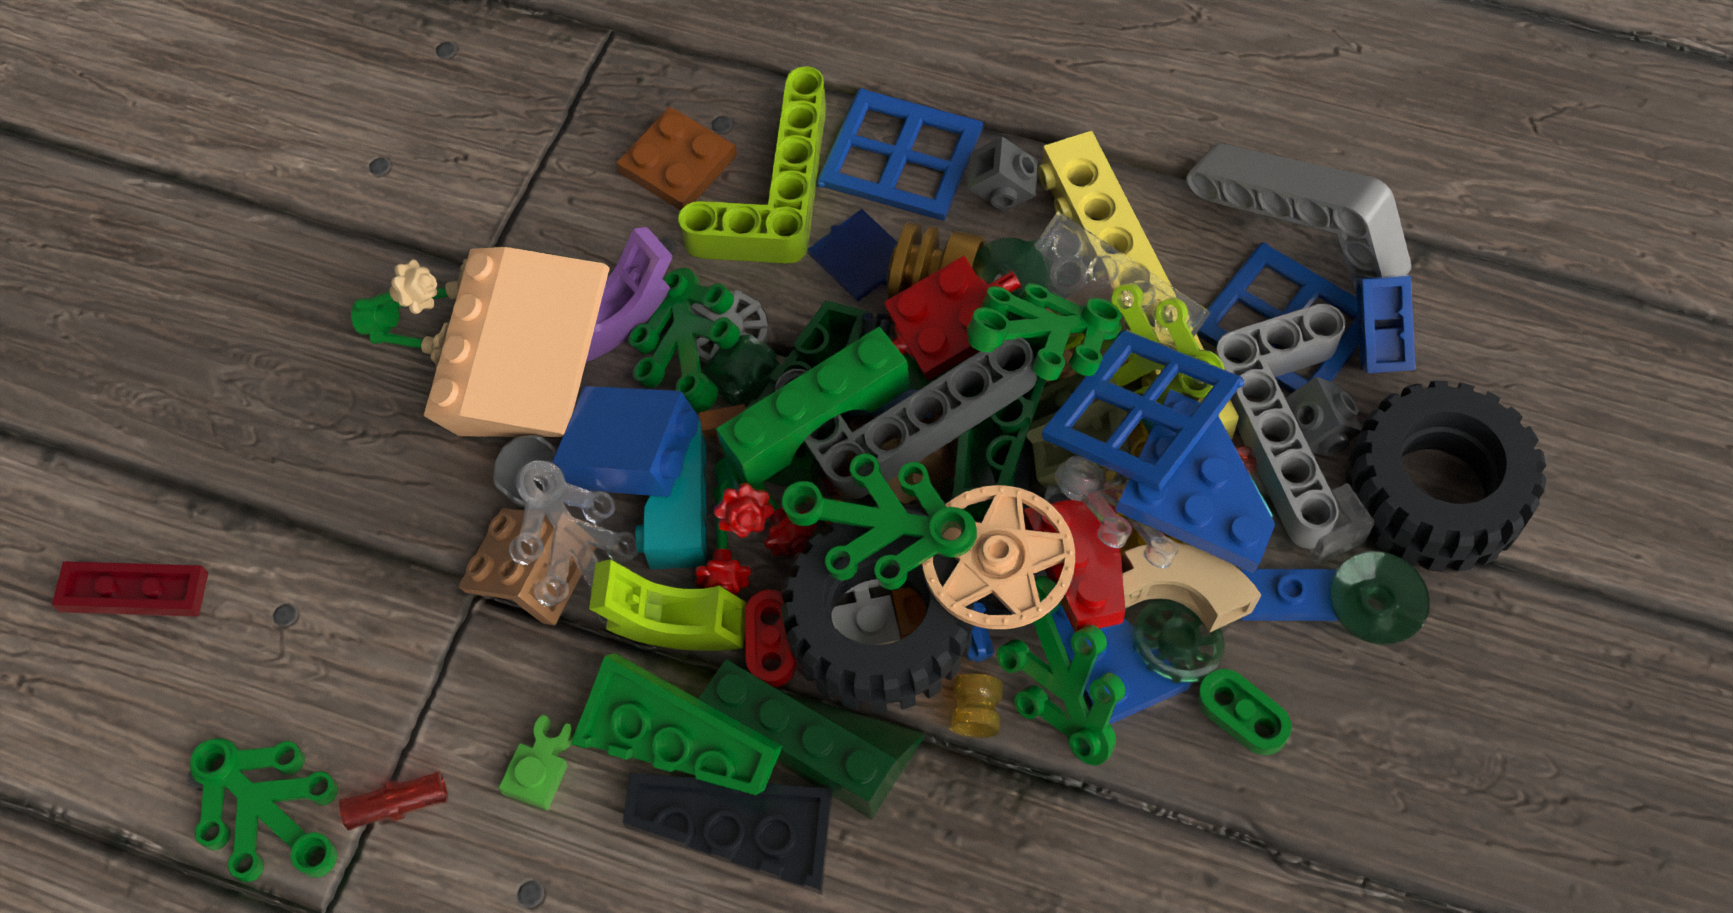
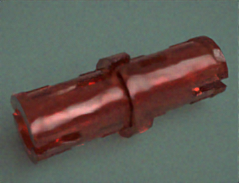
M436 771L432 774L401 783L391 780L383 783V788L340 799L339 809L342 822L347 831L388 818H391L393 822L405 818V813L446 803L449 798L443 774H441V771Z

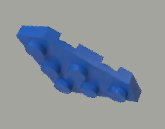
M1170 389L1163 405L1191 416L1200 402ZM1219 416L1212 422L1160 492L1129 478L1115 509L1118 513L1251 573H1254L1259 566L1275 527L1274 521ZM1154 424L1139 458L1154 464L1177 433Z

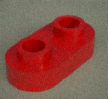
M763 590L752 596L745 608L746 664L749 673L776 688L786 684L793 677L796 670V658L792 657L783 624L781 606L784 605L782 594L777 590ZM769 614L779 616V620L775 624L767 625L762 622L764 617ZM770 659H776L781 662L780 666L772 671L766 670L763 666Z

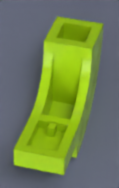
M611 559L596 562L589 609L607 618V630L634 641L672 649L724 651L744 648L745 608L747 602L720 586L703 589L668 587L646 580Z

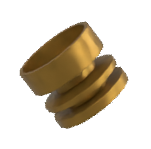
M908 221L904 225L890 259L887 274V300L964 255L978 276L983 265L984 237L954 231L949 237L945 249L939 248V230L937 227L930 225L922 239L920 223Z

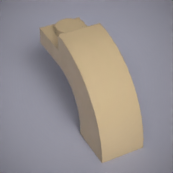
M1146 544L1124 551L1121 560L1125 608L1148 599L1162 598L1173 600L1191 609L1202 620L1209 633L1252 613L1261 597L1255 585L1236 566L1188 544Z

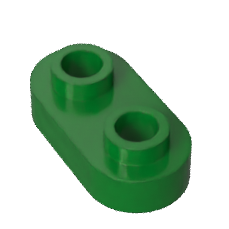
M1214 670L1203 679L1198 691V704L1201 711L1210 720L1255 754L1272 755L1285 746L1291 734L1292 724L1284 708L1233 670ZM1218 693L1226 694L1231 699V704H1218L1214 699V695ZM1257 725L1267 726L1271 731V736L1267 738L1260 737L1255 732L1254 727Z

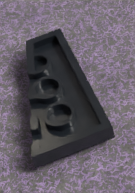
M630 773L623 824L627 829L822 895L833 794L832 788L767 783L763 792L753 795L696 778Z

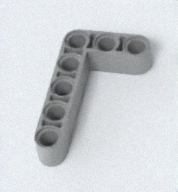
M1223 143L1213 145L1187 174L1186 180L1190 189L1206 201L1337 233L1350 280L1355 291V278L1407 275L1411 270V261L1393 193L1379 179Z
M1316 304L1228 332L1218 341L1215 352L1223 362L1225 370L1241 376L1245 382L1244 386L1238 388L1230 399L1239 416L1236 427L1288 536L1293 543L1307 549L1318 548L1325 544L1337 521L1339 509L1275 377L1325 362L1335 354L1346 322L1340 310L1328 304ZM1313 331H1322L1327 336L1318 335ZM1270 344H1278L1285 349H1275ZM1227 358H1238L1243 363H1233ZM1245 396H1256L1259 399H1261L1262 402H1252L1248 400ZM1264 435H1275L1279 437L1282 442L1269 441L1264 437ZM1283 474L1295 475L1302 482H1290L1284 478ZM1302 515H1314L1320 519L1322 524H1310Z

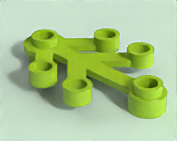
M1133 283L1117 287L1112 293L1111 301L1123 314L1132 333L1161 344L1141 307L1144 301L1141 288ZM1124 290L1130 291L1134 297L1131 307L1126 306L1122 302L1121 295ZM1169 298L1160 302L1155 310V318L1161 326L1168 328L1177 350L1225 370L1223 362L1216 354L1208 350H1200L1185 321L1188 315L1185 303L1178 298ZM1167 305H1172L1177 309L1178 317L1176 321H1171L1166 317L1165 308ZM1078 333L1076 336L1069 334L1065 349H1071L1082 344L1084 334ZM1117 337L1112 340H1103L1101 350L1107 351ZM1131 353L1127 359L1132 361L1121 366L1113 375V378L1118 386L1123 387L1156 369L1162 371L1165 366ZM1178 372L1155 402L1163 404L1170 389L1180 394L1186 392L1193 397L1204 398L1213 386ZM1149 386L1142 387L1134 393L1144 394Z

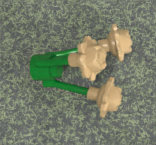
M412 259L407 264L396 265L394 269L396 277L392 278V286L389 291L370 298L357 299L353 304L351 320L355 330L360 335H370L372 344L391 343L422 349L423 353L431 355V360L435 363L437 369L449 323L445 322L440 333L435 335V337L426 336L424 339L392 334L389 331L392 327L397 326L399 322V308L409 306L413 314H418L423 309H432L436 299L449 297L450 300L456 299L467 259H464L463 264L460 266L461 272L459 273L458 280L448 282L445 285L446 287L436 289V278L430 274L429 269L420 267L416 260Z

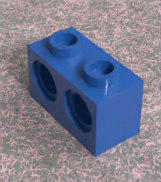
M1402 274L1355 278L1360 370L1366 373L1416 370L1411 276Z

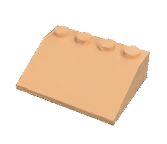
M509 247L470 249L424 416L457 436L517 437L535 434L541 437H563L574 411L610 267L604 263Z

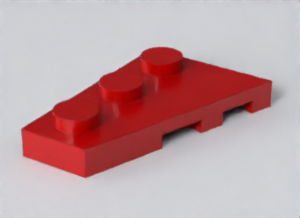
M1115 490L1051 503L1067 523L1074 540V574L1067 592L1061 599V605L1074 632L1076 633L1086 625L1103 628L1123 623L1126 609L1117 512L1115 511ZM1033 508L1023 510L1025 530L1057 533L1045 516ZM1064 562L1044 569L1048 578L1055 584L1059 581Z

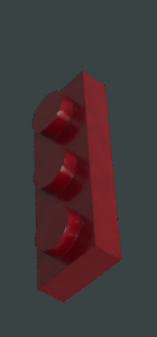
M63 561L52 606L59 612L199 617L209 573L202 565Z

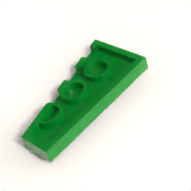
M616 653L604 657L571 741V745L582 748L595 747L608 751V755L626 760L635 758L653 763V767L669 772L678 770L693 774L698 780L757 795L765 790L783 747L779 743Z

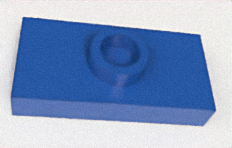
M1240 569L1261 594L1253 612L1242 617L1241 621H1340L1343 615L1338 569H1256L1254 573Z

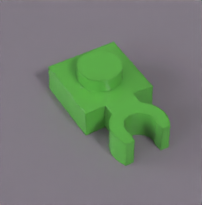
M542 714L534 725L533 733L536 741L533 748L519 743L498 789L502 795L548 811L568 767L565 759L557 756L560 752L570 747L575 732L571 724L565 723L560 735L555 738L546 737L551 721L548 716Z

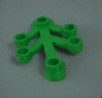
M679 268L668 273L663 278L670 289L648 324L642 323L637 325L629 335L631 346L641 354H649L658 346L660 341L659 334L673 314L674 322L653 357L641 359L633 370V376L645 388L651 389L656 387L663 380L664 370L678 348L682 376L676 384V391H681L694 411L699 414L710 409L715 403L718 396V388L715 383L701 373L696 336L711 340L722 349H728L738 341L740 329L727 317H721L712 321L693 315L691 306L694 303L705 305L716 315L724 314L732 307L734 295L721 283L713 284L709 288L699 284L697 275L691 269Z
M1027 284L1020 298L1012 295L1004 288L992 286L988 288L981 304L982 308L974 311L966 329L969 344L976 350L986 353L993 352L995 348L1002 346L1004 340H1013L1019 337L1048 336L1044 348L1038 351L1033 361L1032 370L1039 377L1053 381L1059 378L1066 364L1063 353L1069 334L1083 333L1084 338L1083 343L1075 348L1069 360L1071 368L1084 376L1095 375L1103 360V356L1100 353L1103 340H1112L1118 336L1121 330L1120 320L1122 314L1114 304L1107 300L1091 298L1087 301L1086 305L1080 306L1050 293L1046 288L1038 284ZM1046 307L1049 308V309H1051V310H1053V311H1056V312H1058V313H1060V314H1062V315H1064V316H1060V315H1057V314H1055V313H1053V312H1050V311L1046 310ZM1010 311L1026 319L1009 321L1006 316Z
M867 453L857 455L851 461L850 473L858 486L867 489L879 508L824 499L819 488L807 481L793 483L785 490L782 497L783 509L789 520L796 525L809 526L818 520H825L871 529L846 546H836L827 553L825 565L830 575L834 579L841 581L848 580L855 575L859 562L903 535L919 537L921 539L896 556L885 555L881 557L874 567L878 583L888 590L901 587L907 579V572L936 554L945 557L961 556L973 547L977 539V527L973 517L964 509L947 507L930 483L926 467L919 462H909L903 465L899 470L898 480L904 493L917 497L928 517L907 513L883 478L877 458ZM864 465L874 467V471L868 476H860L857 472ZM918 473L923 476L918 484L910 485L905 482L910 474ZM804 502L814 504L813 509L808 513L800 514L797 512L798 507ZM949 528H957L961 531L960 536L955 540H947L943 537V534ZM848 557L850 563L846 568L838 570L833 567L837 558ZM888 566H897L900 569L898 575L892 579L884 578L882 572Z
M1036 576L1034 579L1041 602L1048 596L1056 584L1045 576ZM1060 601L1049 613L1033 622L1049 665L1031 653L1027 645L1019 639H1012L999 647L996 654L997 661L1001 668L1008 673H1016L1019 670L1024 671L1064 701L1068 712L1051 702L1045 691L1037 685L1027 686L1017 693L1014 699L1017 711L1024 718L1034 719L1037 716L1042 717L1067 736L1069 747L1079 760L1088 765L1097 766L1110 758L1116 744V736L1109 724V720L1116 703L1125 696V686L1117 675L1110 672L1104 673L1092 681L1089 693L1094 703L1089 712L1083 693L1098 655L1104 652L1107 647V640L1100 628L1094 625H1086L1071 637V647L1075 655L1070 664L1052 614L1061 606ZM1086 638L1090 641L1092 647L1088 645ZM1104 686L1109 690L1110 694L1106 692Z
M216 738L199 744L191 755L190 771L192 777L199 784L203 785L201 820L195 828L194 835L196 841L206 849L212 851L219 850L228 843L231 830L221 820L225 787L237 797L234 853L228 860V870L232 876L241 882L256 880L264 869V861L256 853L258 818L292 849L290 854L291 862L303 875L310 878H319L329 873L336 864L337 849L326 836L316 832L307 834L274 803L309 799L314 804L320 806L331 803L338 794V784L328 773L319 771L312 773L307 778L252 783L241 773V771L275 767L284 775L297 773L304 765L305 755L291 741L280 742L275 747L238 750L231 741ZM289 751H294L293 760L289 764L281 765L282 756ZM219 758H224L223 765L218 770L211 772L213 762ZM323 781L328 782V788L322 795H314V788L317 784ZM214 826H219L220 830L217 837L206 841L208 830ZM320 850L325 851L323 861L319 865L311 866L310 859L312 855ZM252 857V867L247 872L240 873V863L244 859Z

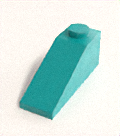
M700 420L698 421L697 433L691 439L685 454L682 472L675 480L670 496H650L644 506V524L636 525L637 552L645 554L650 570L707 566V441L702 432Z

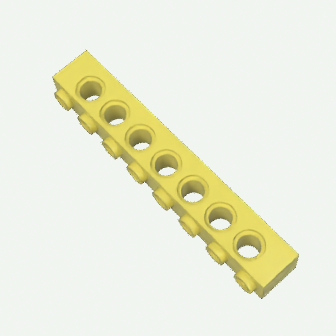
M1088 131L1044 145L1042 165L1038 166L1039 179L1045 190L1050 189L1055 198L1054 207L1060 223H1067L1072 233L1071 243L1074 252L1079 259L1084 257L1089 267L1088 277L1090 283L1103 274H1107L1113 278L1116 287L1127 283L1139 286L1144 295L1141 307L1149 322L1157 326L1153 328L1157 338L1162 345L1177 350L1168 328L1161 326L1157 322L1155 310L1160 302L1178 297L1094 133ZM1108 253H1117L1119 255H1110ZM1124 290L1121 298L1126 306L1131 307L1134 297L1130 291ZM1167 305L1165 308L1166 317L1171 321H1176L1178 317L1177 309L1172 305ZM1187 317L1185 321L1197 345L1199 346L1200 350H1204L1190 320ZM1156 369L1142 376V387L1150 386L1161 370ZM1186 392L1182 394L1200 403L1204 399L1193 397L1192 395ZM1229 400L1218 416L1230 439H1233L1239 416L1231 400Z

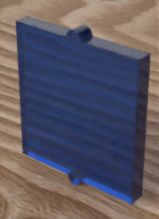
M861 209L841 225H833L829 234L808 249V254L859 302L879 285H887L890 259L898 242Z

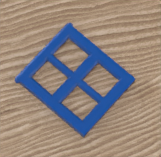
M865 88L858 89L817 178V186L945 221L969 164L970 154L974 151L983 130V122L871 92ZM868 109L905 119L894 145L857 135ZM923 124L960 134L950 161L912 150ZM851 146L889 156L878 183L840 173ZM906 162L944 172L934 199L895 188Z
M1266 242L1259 244L1193 325L1198 337L1217 348L1218 341L1223 335L1228 333L1218 324L1237 301L1267 319H1272L1310 307L1317 298H1320L1355 319L1341 337L1332 358L1322 362L1309 380L1294 372L1275 377L1279 387L1289 393H1293L1315 377L1332 382L1359 348L1356 297L1270 247ZM1265 266L1301 287L1283 312L1246 291ZM1270 344L1275 349H1278L1280 346L1278 344ZM1234 358V359H1236L1237 361H1239L1240 363H1243V362H1242L1241 360H1239L1238 358Z
M1123 330L1119 332L1117 339L1103 355V360L1096 374L1084 378L1042 430V437L1050 443L1160 492L1237 389L1243 387L1245 382L1241 376L1130 331ZM1131 353L1165 366L1142 396L1109 382ZM1178 372L1213 386L1191 416L1155 402ZM1095 398L1129 412L1105 443L1072 428ZM1142 418L1177 433L1154 464L1119 449Z

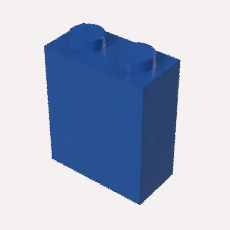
M584 386L552 461V465L569 486L575 490L669 497L675 480L682 472L683 460L690 441L697 433L699 416L681 391Z

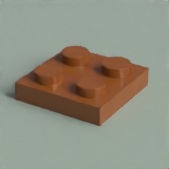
M669 107L618 160L617 167L620 174L681 210L687 204L695 202L737 156L735 144L674 108Z

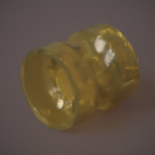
M984 674L957 676L954 679L953 697L957 700L958 707L951 712L950 730L958 735L971 738L997 736L1000 732L1001 716L995 710L997 704L1002 701L1003 682L993 676Z

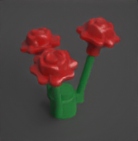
M725 457L717 463L714 469L718 485L713 490L716 502L713 512L716 516L717 550L713 552V560L708 561L707 566H699L695 569L697 576L695 586L698 588L720 586L736 596L741 588H746L750 585L748 577L751 574V569L748 566L740 565V562L737 560H732V553L727 549V531L734 532L738 537L744 538L752 531L756 533L762 532L766 519L770 517V521L774 526L769 528L768 533L770 536L765 539L764 545L766 548L771 549L774 556L782 554L785 556H795L796 553H803L805 551V542L813 536L812 532L817 528L818 524L816 522L809 526H799L791 522L784 509L779 508L766 489L764 481L754 488L750 484L744 483ZM808 511L800 512V514L808 513Z

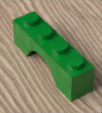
M877 327L717 427L716 431L724 455L744 483H748L754 488L790 465L795 452L802 442L828 420L851 410H865L872 413L910 389L907 360L881 327Z

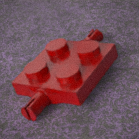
M964 255L884 302L895 322L897 338L891 341L902 355L907 353L910 358L918 363L923 374L930 381L980 352L969 344L966 329L974 311L982 308L981 304L988 288L997 286L1011 293L1021 288V284L1012 270L987 284L985 280L975 274Z

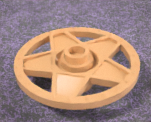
M1003 485L972 489L955 497L946 506L964 509L968 505L993 499L982 523L975 522L977 527L976 542L967 553L954 557L959 563L943 587L938 580L933 565V557L923 562L922 566L926 583L935 599L945 610L973 626L987 629H1011L1030 624L1049 613L1061 601L1070 586L1075 567V546L1071 531L1061 514L1049 502L1032 492ZM1022 503L1045 516L1057 533L1025 530ZM949 528L944 532L943 537L947 540H955L960 536L961 531L957 528ZM1064 562L1058 583L1048 596L1040 602L1033 574ZM993 593L1012 615H986L967 609L966 606Z

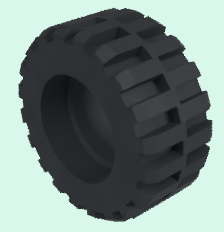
M1430 381L1428 388L1423 389L1422 384L1416 383L1404 387L1401 395L1398 393L1390 394L1381 401L1377 410H1372L1366 419L1348 460L1350 464L1346 470L1345 486L1350 489L1347 500L1352 512H1361L1357 523L1363 532L1367 535L1373 532L1378 537L1375 545L1384 552L1388 553L1393 549L1402 555L1401 562L1413 567L1416 561L1427 563V570L1443 572L1447 565H1452L1453 570L1457 572L1471 570L1476 561L1479 564L1485 565L1497 559L1501 551H1507L1512 546L1540 504L1539 499L1544 493L1546 477L1542 473L1546 467L1544 452L1541 449L1534 450L1539 439L1532 427L1524 428L1520 422L1523 416L1514 407L1511 406L1506 409L1498 403L1501 398L1489 391L1486 395L1474 391L1475 386L1459 382L1457 387H1449L1448 381ZM1424 449L1440 450L1457 456L1475 471L1482 483L1485 498L1473 503L1455 504L1429 496L1410 479L1404 468L1402 456Z
M836 522L828 524L829 534L823 537L820 533H815L805 542L807 555L801 552L796 553L789 565L791 577L789 576L784 579L781 592L784 605L781 606L783 624L792 657L797 659L799 671L807 681H816L819 693L829 700L838 694L842 698L843 706L854 710L859 709L861 702L871 703L872 713L887 712V704L899 702L901 709L904 710L916 706L915 696L922 692L930 699L942 690L941 680L943 678L953 680L961 669V657L968 655L974 626L956 618L939 604L926 583L923 566L920 564L907 572V579L904 583L919 594L926 605V614L923 621L911 634L899 641L885 645H866L845 637L834 627L832 622V611L838 600L852 587L866 581L877 580L874 567L881 557L885 555L896 556L921 538L908 535L901 536L859 562L855 575L848 580L841 581L834 579L830 575L825 565L827 553L836 546H846L871 529ZM936 554L933 556V565L938 580L943 587L959 561L954 557ZM839 557L835 560L833 567L838 570L844 569L849 565L850 559L848 557ZM888 566L883 570L882 576L892 579L898 575L900 569L897 566ZM974 603L966 606V608L974 610Z

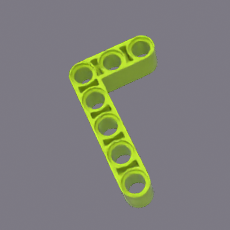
M803 66L792 70L787 76L768 205L697 201L689 203L681 209L678 216L684 248L691 256L702 259L788 264L795 263L806 255L826 114L824 80L819 70Z

